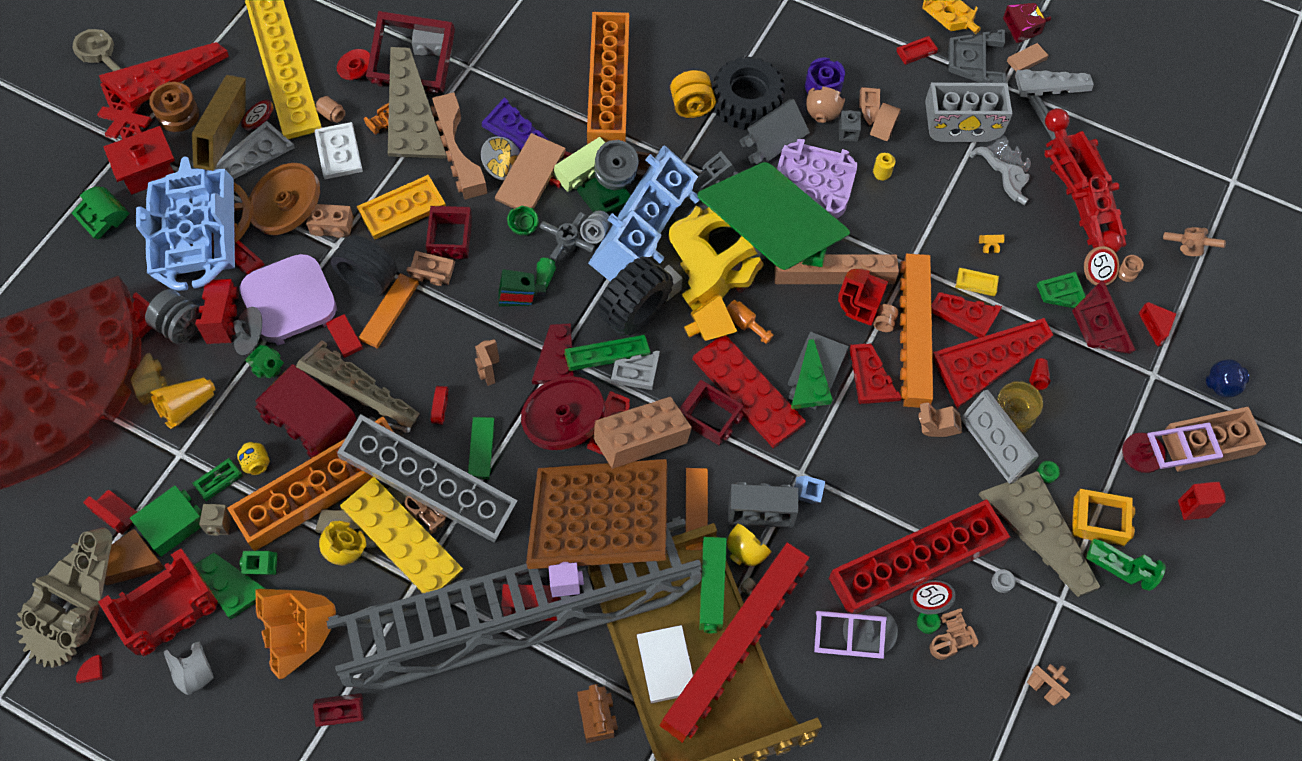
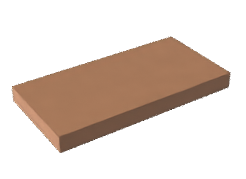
M531 133L496 194L495 200L514 209L521 205L534 209L554 173V166L561 161L566 149Z

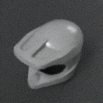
M200 641L192 644V654L188 658L183 659L179 657L177 659L168 650L164 651L174 684L187 695L202 689L214 678Z

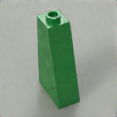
M703 538L699 630H704L708 634L722 631L726 538Z

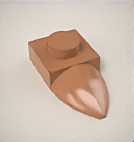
M862 87L860 89L859 108L862 109L863 116L869 125L875 121L879 112L880 89Z

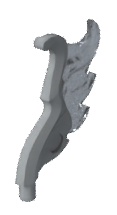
M1004 135L997 138L996 142L988 147L975 148L970 153V158H974L976 155L985 157L995 171L1002 173L1003 187L1009 197L1025 206L1029 199L1022 195L1021 189L1029 180L1030 175L1028 173L1025 174L1031 165L1029 158L1026 159V162H1022L1019 147L1017 146L1015 151H1012Z

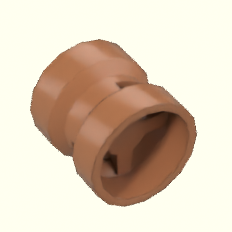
M1136 255L1125 257L1119 266V278L1125 282L1134 281L1143 269L1142 259Z
M882 304L878 308V316L875 318L873 325L879 331L891 332L895 325L894 320L897 318L898 309L889 304Z

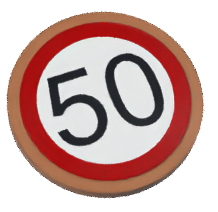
M1099 246L1093 248L1087 254L1084 262V272L1089 282L1097 285L1100 281L1104 280L1107 286L1116 279L1119 272V260L1111 248Z

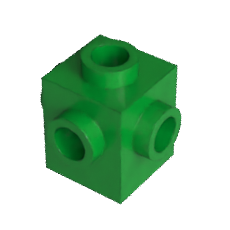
M258 345L245 360L252 367L251 371L259 378L275 377L281 371L280 367L284 364L280 359L281 355L276 350L264 345Z

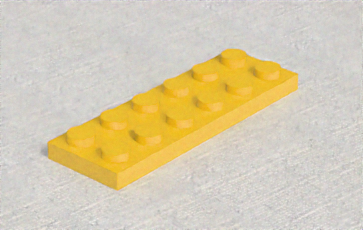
M372 477L340 505L341 509L422 594L448 586L463 572V568L375 477Z

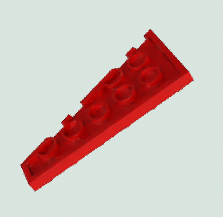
M215 42L99 75V78L103 84L130 108H134L149 100L152 92L158 86L167 82L180 83L229 57L225 48Z
M1045 318L935 351L932 354V358L958 409L1053 337V333Z

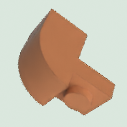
M883 103L876 116L870 135L888 141L896 122L899 120L901 109Z
M928 402L920 404L919 421L924 435L946 437L962 433L960 413L953 406L936 410Z

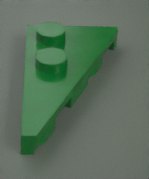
M814 339L808 340L791 406L792 409L829 405L833 400Z

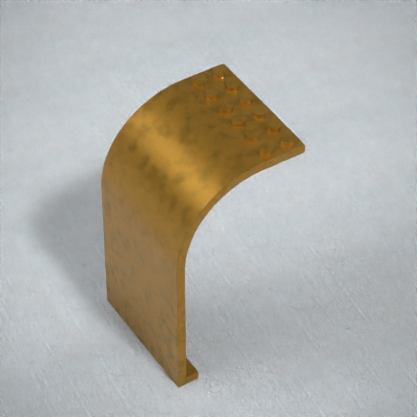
M714 523L672 537L681 564L700 560L701 563L702 550H686V546L701 542L704 537H717V529ZM667 552L666 560L656 561L659 571L672 568ZM727 561L725 563L722 631L708 634L704 630H699L701 581L670 605L607 623L639 718L656 761H765L767 756L775 753L777 756L791 751L790 748L800 745V747L812 744L814 742L813 739L818 737L817 734L822 728L818 717L801 724L793 717L775 683L759 641L755 646L750 644L746 650L750 654L743 664L737 663L734 668L737 670V673L730 683L725 681L721 686L725 689L717 701L713 699L710 702L711 711L704 720L701 717L696 723L699 728L691 739L686 737L682 743L659 726L677 698L651 703L637 634L682 625L691 669L694 675L744 604ZM633 562L637 577L650 574L646 562ZM622 563L609 564L615 584L628 580ZM588 565V573L594 590L606 587L599 565ZM690 577L673 581L671 584L672 586L680 587ZM646 590L599 604L602 612L608 614L625 609L647 593ZM657 592L646 602L665 597L672 592Z

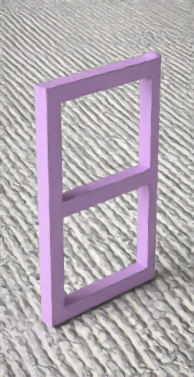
M1211 423L1147 433L1160 469L1223 458ZM1205 428L1216 454L1193 458L1183 432ZM1177 433L1187 459L1165 463L1155 437Z
M816 611L814 652L884 659L887 617ZM822 616L849 618L847 650L819 648ZM853 619L881 621L879 653L852 651Z

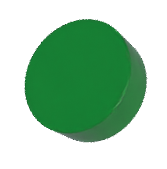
M1044 461L1037 468L1044 483H1053L1059 477L1060 469L1052 461Z
M920 613L917 618L919 630L926 634L936 632L941 624L938 614Z

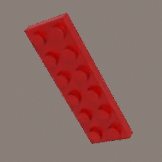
M726 335L717 338L693 355L692 360L720 391L743 405L742 413L744 417L773 449L805 425L806 421L795 409L791 408L790 403Z

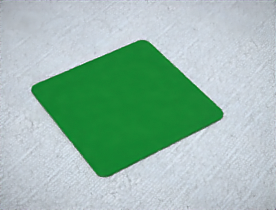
M767 162L760 163L699 191L697 195L712 211L778 268L783 270L790 269L850 234L847 227Z

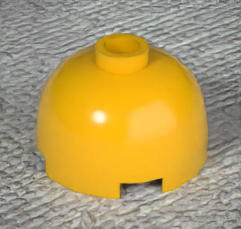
M330 522L323 530L319 539L320 552L323 557L336 565L343 566L353 563L361 556L366 547V539L362 532L359 530L357 533L349 527L350 523Z
M737 524L728 536L727 548L732 553L730 558L739 566L741 563L747 566L758 565L771 553V550L764 543L761 545V542L755 535L741 524Z

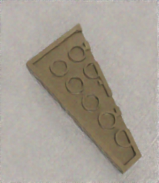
M391 47L388 156L446 159V153L410 48Z
M323 340L299 359L296 367L307 375L314 376L320 379L323 384L333 386L340 390L342 394L359 400L364 406L376 409L381 415L391 417L402 426L411 428L420 415L419 412L403 400L392 398L387 388L383 387L380 389L376 386V380L355 364L344 362L339 352L328 350L326 348L327 343Z
M1038 471L1020 477L1014 483L1009 484L1006 482L979 493V496L983 500L987 499L993 510L1009 523V527L1033 551L1035 550L1043 558L1042 561L1047 566L1050 565L1059 574V578L1077 597L1100 588Z

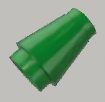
M540 258V261L537 262L536 284H545L546 289H548V285L556 270L554 260Z

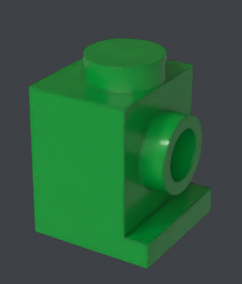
M243 551L239 562L241 574L276 575L277 552Z

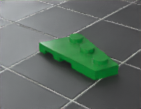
M214 552L195 564V567L230 620L256 603V589H265L247 575L241 574V571Z

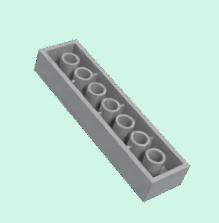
M361 414L337 452L338 458L492 542H495L518 501Z

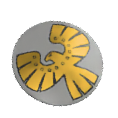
M492 137L482 146L481 160L485 169L493 177L505 180L520 150L507 138Z

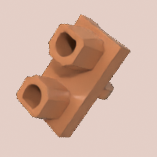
M1050 664L1046 668L1053 674L1050 677L1039 666L1035 665L1032 669L1033 673L1026 683L1036 691L1044 682L1047 683L1051 689L1044 698L1053 706L1063 698L1067 699L1070 693L1056 682L1058 679L1064 685L1069 679L1062 674L1066 668L1062 665L1057 670Z

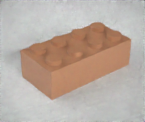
M667 397L596 420L592 437L613 469L687 444L692 427L673 399Z
M1249 407L1170 423L1165 429L1211 423L1223 454L1221 459L1176 466L1177 472L1256 455L1266 445ZM1205 428L1183 432L1193 458L1216 454ZM1177 433L1162 435L1172 461L1187 459Z

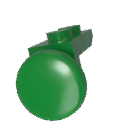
M1097 539L1091 541L1086 557L1131 585L1142 580L1141 587L1147 591L1153 590L1158 586L1166 570L1165 564L1160 560L1152 562V559L1146 555L1133 559L1106 542Z

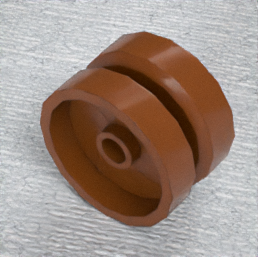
M167 82L158 86L152 92L150 106L160 126L166 131L182 132L191 128L197 122L199 108L189 87L179 82Z

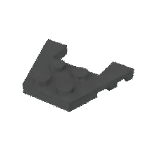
M1001 29L997 33L991 34L990 32H983L979 36L971 34L950 38L948 45V72L979 83H1006L1005 73L986 71V46L1003 47L1005 44V30Z

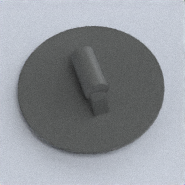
M256 307L245 309L239 319L233 322L235 335H233L234 348L239 355L249 354L256 347L261 336L262 315Z
M877 606L859 613L860 615L887 617L884 654L891 650L898 636L897 624L894 618L886 610ZM849 618L845 619L843 625V636L846 643L848 641ZM853 619V651L879 653L881 621Z

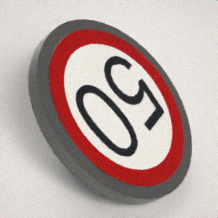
M938 580L927 581L915 587L910 594L912 607L923 614L944 612L954 604L956 599L954 588L950 584Z

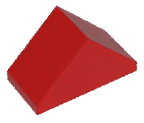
M1148 302L1144 304L1139 315L1156 346L1159 347L1169 336L1176 313Z

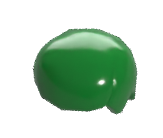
M523 205L511 209L507 217L510 229L520 236L533 233L539 224L537 213L532 208Z

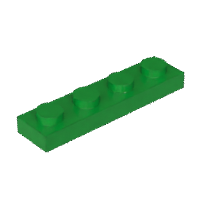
M645 335L568 348L565 349L564 354L569 371L615 363L616 360L630 359L637 355H641V357L650 355V349Z

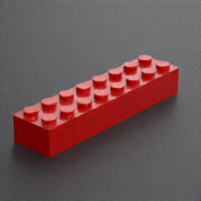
M986 499L833 569L829 580L847 613L859 614L1003 547L1010 536Z

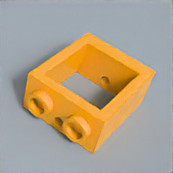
M1080 489L1075 494L1073 502V537L1088 540L1097 539L1106 543L1125 546L1130 539H1133L1135 532L1132 526V519L1135 515V507L1132 506L1133 498ZM1088 502L1122 508L1121 532L1088 526Z

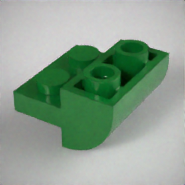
M101 186L92 187L84 191L80 195L83 201L71 213L92 237L97 240L111 226L117 228L130 214L107 188Z

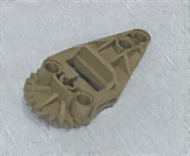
M107 528L83 532L78 543H74L71 546L74 550L64 559L59 560L48 575L36 578V581L32 583L34 593L30 600L23 604L21 612L17 614L21 620L17 621L16 624L22 627V629L16 632L19 635H23L19 643H26L23 651L30 650L29 658L33 659L36 657V664L43 662L44 667L51 665V668L64 665L65 661H71V656L77 654L75 648L87 643L89 637H91L100 607L98 601L102 598L112 545V534ZM52 593L77 606V608L65 612V608L50 601Z

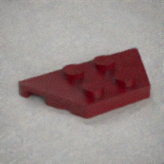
M1102 280L1072 312L1088 347L1128 354L1133 353L1135 348L1105 282Z

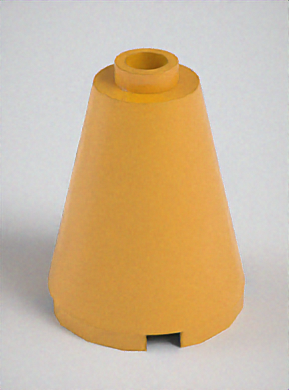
M203 377L151 391V394H153L151 399L159 416L167 418L168 421L165 424L170 429H173L214 396L215 386L210 379L206 380Z

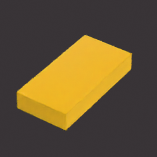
M959 268L955 288L995 296L999 276Z

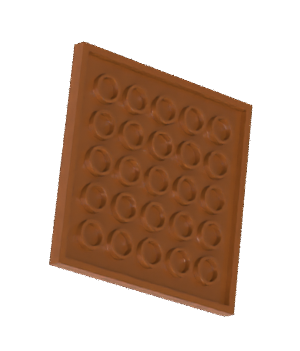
M667 459L634 461L613 469L609 463L538 468L526 561L528 569L549 568L551 565H559L562 562L577 563V566L666 560Z

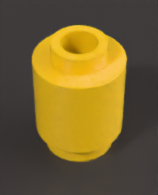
M881 153L877 156L873 173L878 180H886L892 175L895 158L891 154Z

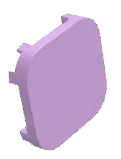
M797 139V142L790 143L787 146L784 145L777 170L832 216L839 218L843 215L847 208L857 170V162L848 155L849 151L842 149V152L838 153L804 144L805 139Z
M299 254L255 270L242 280L240 286L241 296L246 308L256 307L261 312L262 332L260 338L277 345L285 344L284 339L323 324L325 328L327 326L326 322L331 321L335 312L338 311L333 294L318 262L309 255Z

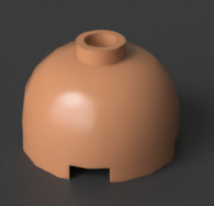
M822 87L821 90L812 88L808 92L806 108L808 113L817 122L832 121L841 114L845 98H841L840 92L832 88Z

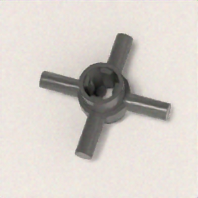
M580 212L572 224L565 223L559 228L542 221L540 228L556 235V242L558 243L550 255V259L556 262L562 252L571 253L578 246L591 253L594 252L595 245L580 239L578 228L586 218L584 213Z

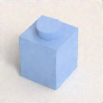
M809 476L796 477L794 487L798 488V500L811 504L821 503L825 481Z

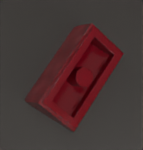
M362 693L315 699L313 703L316 727L364 720Z

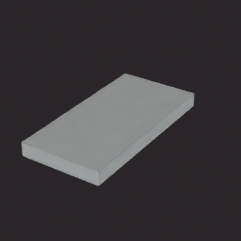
M988 390L983 391L961 416L962 422L1009 484L1014 483L1039 457Z

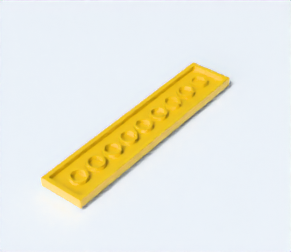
M245 0L283 136L291 139L314 133L316 129L322 127L284 0Z

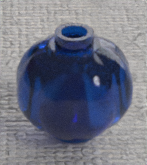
M1230 359L1215 363L1210 369V375L1206 377L1208 388H1212L1221 397H1236L1240 395L1249 382L1247 369L1242 367L1237 361Z

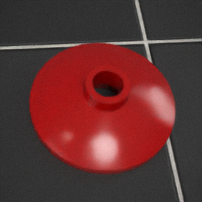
M355 49L344 54L337 64L339 76L346 80H354L365 75L368 69L370 53L364 49Z

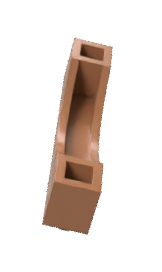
M455 93L432 98L434 106H430L433 117L438 119L435 123L438 132L443 134L440 136L443 147L448 149V151H445L447 160L453 163L451 171L453 177L458 178V181H456L458 192L463 193L464 199L487 194L486 182L481 168L467 159L455 142L456 129L461 120L460 108Z

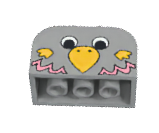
M931 83L925 100L929 135L932 139L940 142H988L995 140L1004 134L1012 116L1008 83Z

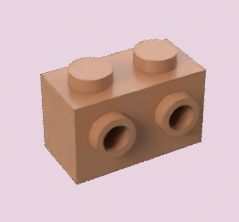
M317 204L308 217L306 224L310 235H325L337 238L348 237L351 234L354 217L350 206Z

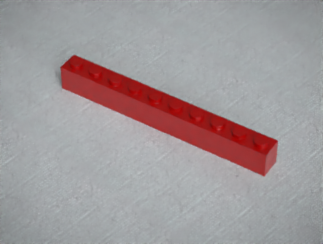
M788 542L785 544L659 725L661 728L682 743L686 737L690 739L699 728L696 725L700 717L703 720L707 717L712 709L709 706L710 702L713 699L717 701L725 690L721 686L725 681L730 683L737 673V670L734 669L738 662L740 664L744 663L750 654L746 650L750 644L752 646L757 644L762 636L759 631L762 627L768 628L774 619L771 616L774 609L776 611L781 609L786 601L783 599V596L786 592L789 595L792 593L797 585L794 580L797 576L802 578L808 569V566L805 564L810 557Z

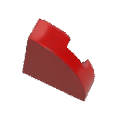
M100 655L93 656L82 664L76 676L78 684L103 679L102 657Z

